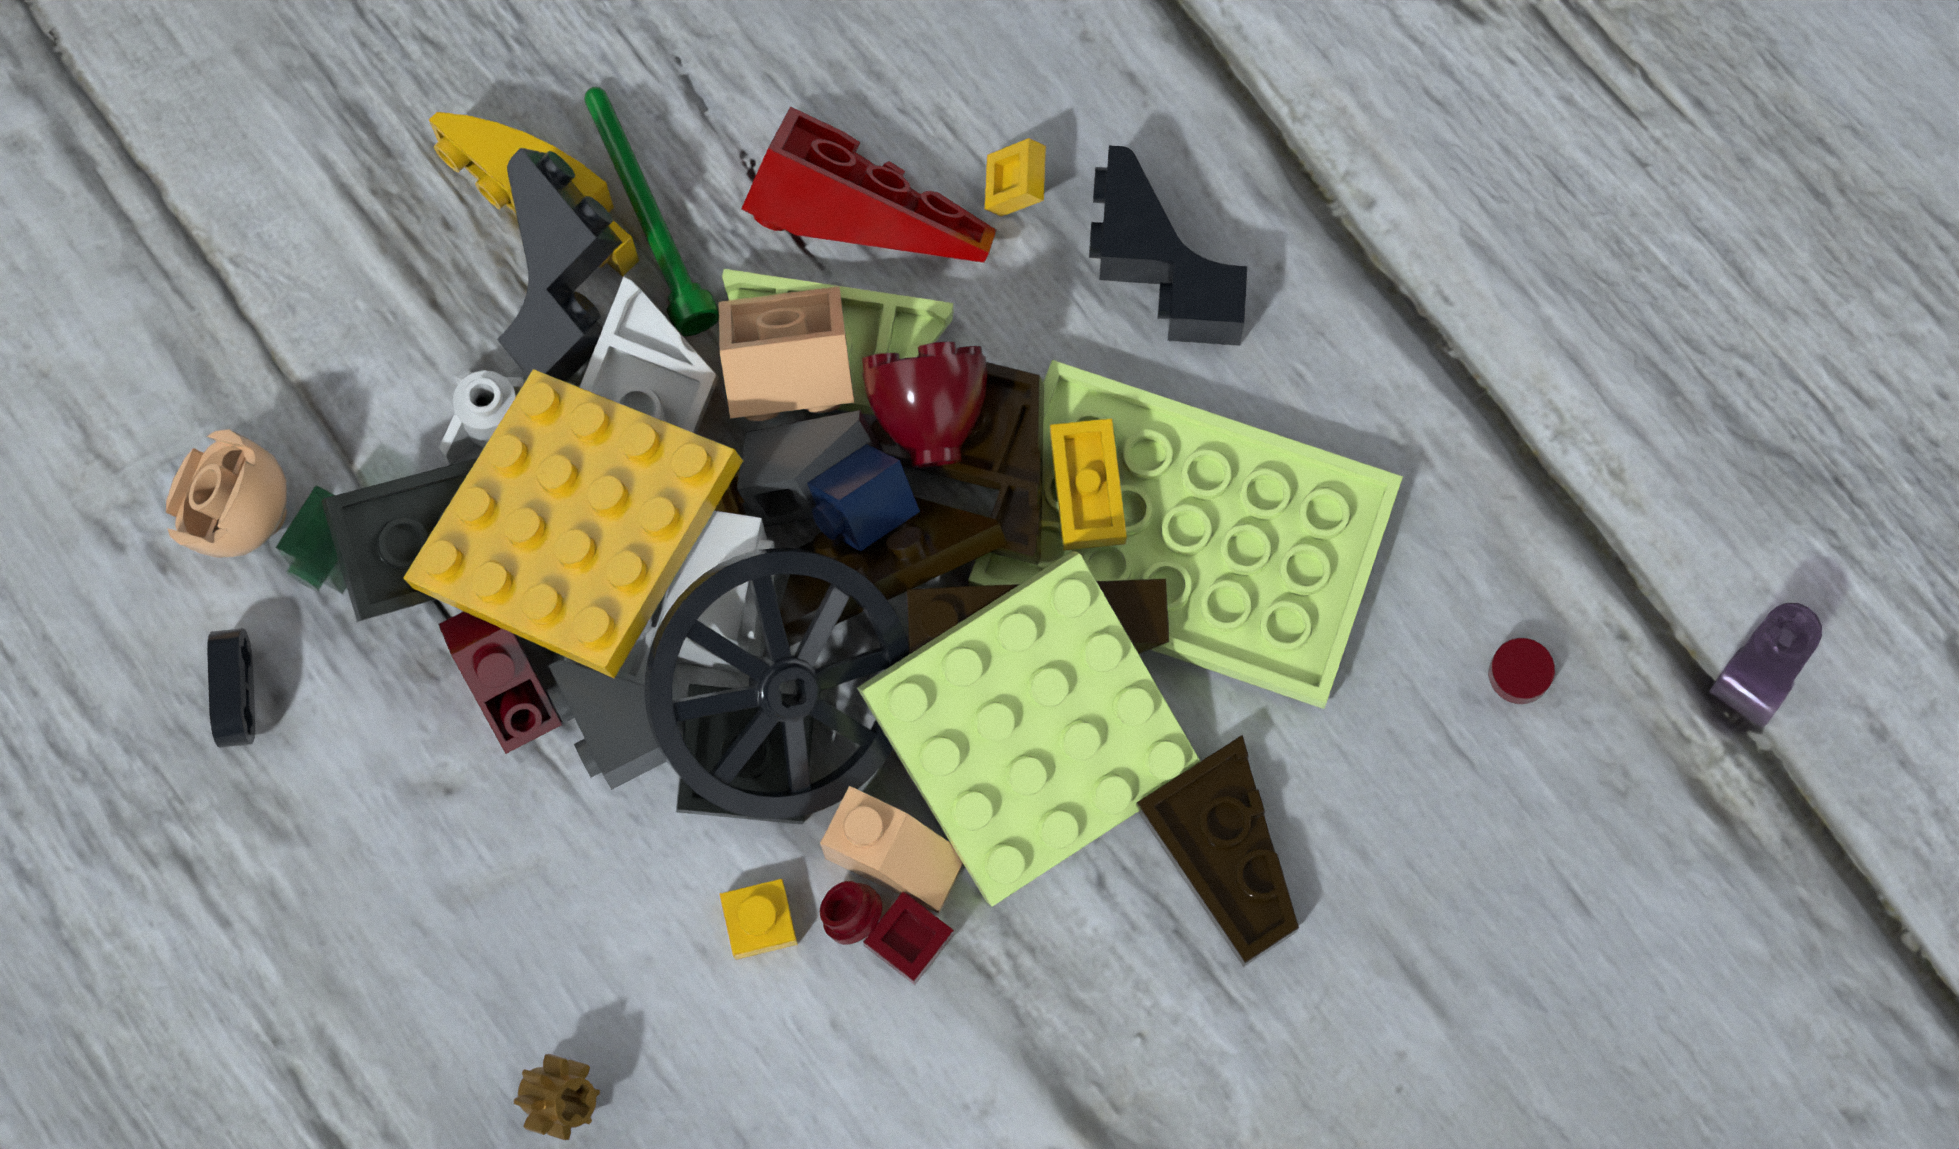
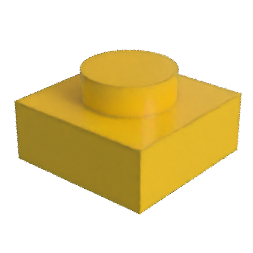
M1027 138L987 155L985 210L1002 217L1044 201L1045 145Z
M782 879L719 894L732 954L735 960L798 945Z

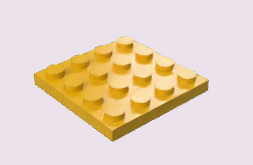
M533 369L403 579L417 591L615 679L743 460L733 448Z

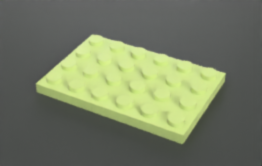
M1052 360L1043 382L1042 531L1039 564L1035 565L989 552L976 559L968 580L969 586L1021 584L1072 551L1081 554L1096 581L1166 579L1170 642L1151 650L1324 709L1403 476ZM1112 418L1127 535L1126 544L1063 551L1050 440V425Z

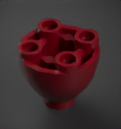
M937 342L919 346V357L900 359L899 353H882L862 358L864 370L862 377L872 411L883 429L899 446L911 455L912 468L936 467L961 462L960 448L971 433L980 415L985 398L987 368L986 356L982 353V347L965 346L956 348L955 342Z

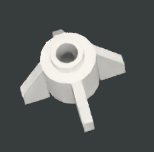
M464 368L453 375L458 383L452 401L455 414L439 446L441 453L449 464H452L475 448L473 443L482 448L486 446L528 377H505L495 371L487 370L471 373Z

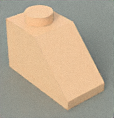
M849 786L820 842L825 859L899 895L904 891L919 904L937 913H940L964 865L952 844L908 813Z

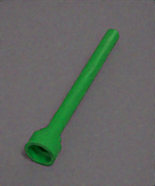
M591 87L584 96L586 106L671 293L668 296L669 305L666 309L672 325L683 337L694 336L714 326L719 320V310L710 291L702 289L700 284L692 282L606 91L601 87Z

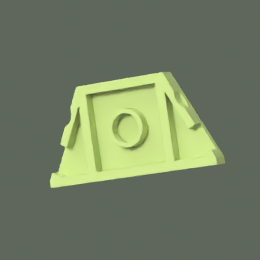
M724 269L722 275L728 300L838 287L836 285ZM839 286L854 403L842 404L837 410L850 412L860 410L863 414L875 415L865 392L862 377L864 372L862 358L882 353H899L900 359L919 357L918 347L935 343L952 322L954 314L953 303Z

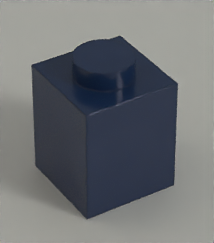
M867 444L807 483L816 504L812 509V514L820 530L829 539L834 540L837 538L859 551L864 550L920 512L900 460Z

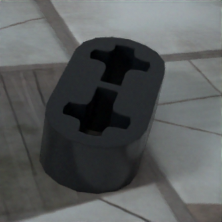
M243 628L212 631L207 641L209 716L214 742L218 748L251 745L255 738L253 657L248 634Z

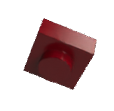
M903 891L880 919L873 931L865 938L863 944L864 947L913 985H916L955 934L951 927Z

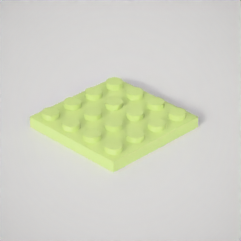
M1075 551L1070 552L857 687L985 901L992 907L1139 811L1136 806L1138 801L1201 762L1081 554Z

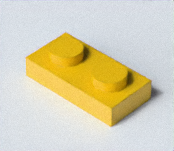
M1112 418L1050 425V440L1063 551L1126 544L1127 535Z

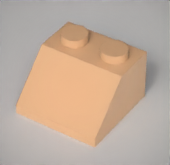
M839 286L719 302V351L730 419L745 417L751 421H764L776 417L780 412L806 409L813 413H825L836 410L842 404L854 403Z

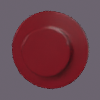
M844 881L832 887L824 896L819 910L826 934L842 945L854 944L867 937L878 924L882 914L880 895L871 886L853 881Z

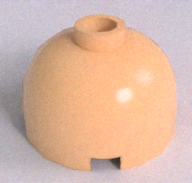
M230 429L214 431L207 437L216 442L211 444L204 453L193 448L184 458L173 478L166 500V513L176 517V530L167 529L169 536L173 540L200 554L216 558L244 556L264 544L282 527L287 513L286 478L275 457L252 440Z

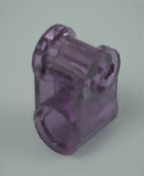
M1784 603L1775 607L1756 628L1744 647L1741 646L1709 690V693L1760 728H1764L1796 683L1794 682L1795 678L1820 643L1822 625L1818 616L1809 607L1800 603ZM1784 628L1794 634L1789 647L1782 645L1778 641Z

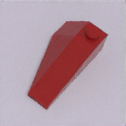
M790 106L766 151L741 210L752 214L759 224L774 231L786 230L798 236L985 263L997 231L995 228L938 192L924 191L922 194L918 193L910 187L909 182L903 177L905 173L903 169L890 161L884 163L883 166L873 164L856 153L860 145L858 140L844 131Z

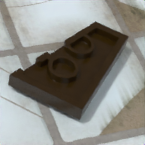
M1241 735L1138 801L1136 806L1140 816L1239 962L1245 967L1297 933L1299 926L1279 857L1275 853L1268 830L1259 789H1256L1251 772L1243 735Z

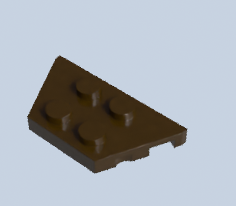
M914 497L920 512L862 551L837 538L831 540L823 532L819 533L813 541L798 547V549L823 554L856 570L889 600L1006 545L1007 542L996 519ZM789 575L779 607L789 647L802 641L831 585L830 582L807 575ZM849 597L835 625L864 612L851 597Z

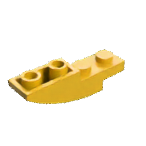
M436 112L429 119L438 141L433 146L436 153L454 171L459 173L465 168L477 178L478 181L475 182V186L479 192L499 210L504 205H507L516 213L507 165L511 157L520 148L544 153L548 151L556 153L574 171L575 178L572 182L584 197L590 196L594 198L608 213L614 208L607 183L581 162L543 140L501 123L468 115ZM613 220L609 227L622 243L599 267L602 268L607 263L623 277L639 262L632 236Z

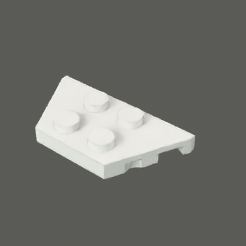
M623 277L579 388L697 434L719 376L637 284Z

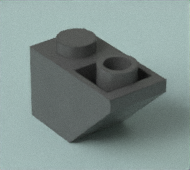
M860 410L748 431L745 434L742 453L743 462L740 466L737 491L753 515L762 518L764 527L814 518L812 509L816 504L807 483L865 444L882 452L883 448Z
M562 660L548 665L557 685L547 689V692L563 723L575 718L584 739L574 743V746L590 778L602 773L612 790L667 762L651 732L646 712L645 685L619 677L614 679L596 670Z

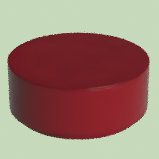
M1515 638L1505 642L1497 649L1489 665V681L1494 691L1504 700L1515 704L1532 703L1541 698L1552 684L1555 675V664L1550 652L1539 642L1528 638Z

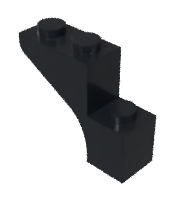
M1109 145L1107 167H1095L1093 203L1105 204L1103 222H1091L1089 258L1101 259L1099 280L1160 284L1157 319H1169L1168 341L1240 346L1245 320L1247 266L1214 262L1194 253L1184 245L1173 229L1134 152L1124 146Z
M520 148L509 160L507 172L528 267V289L518 315L497 340L527 377L534 369L566 382L592 356L603 329L598 322L601 315L596 306L587 297L575 290L617 249L622 241L609 227L613 222L611 215L594 198L583 196L572 182L575 178L574 171L560 156L552 151L544 153Z

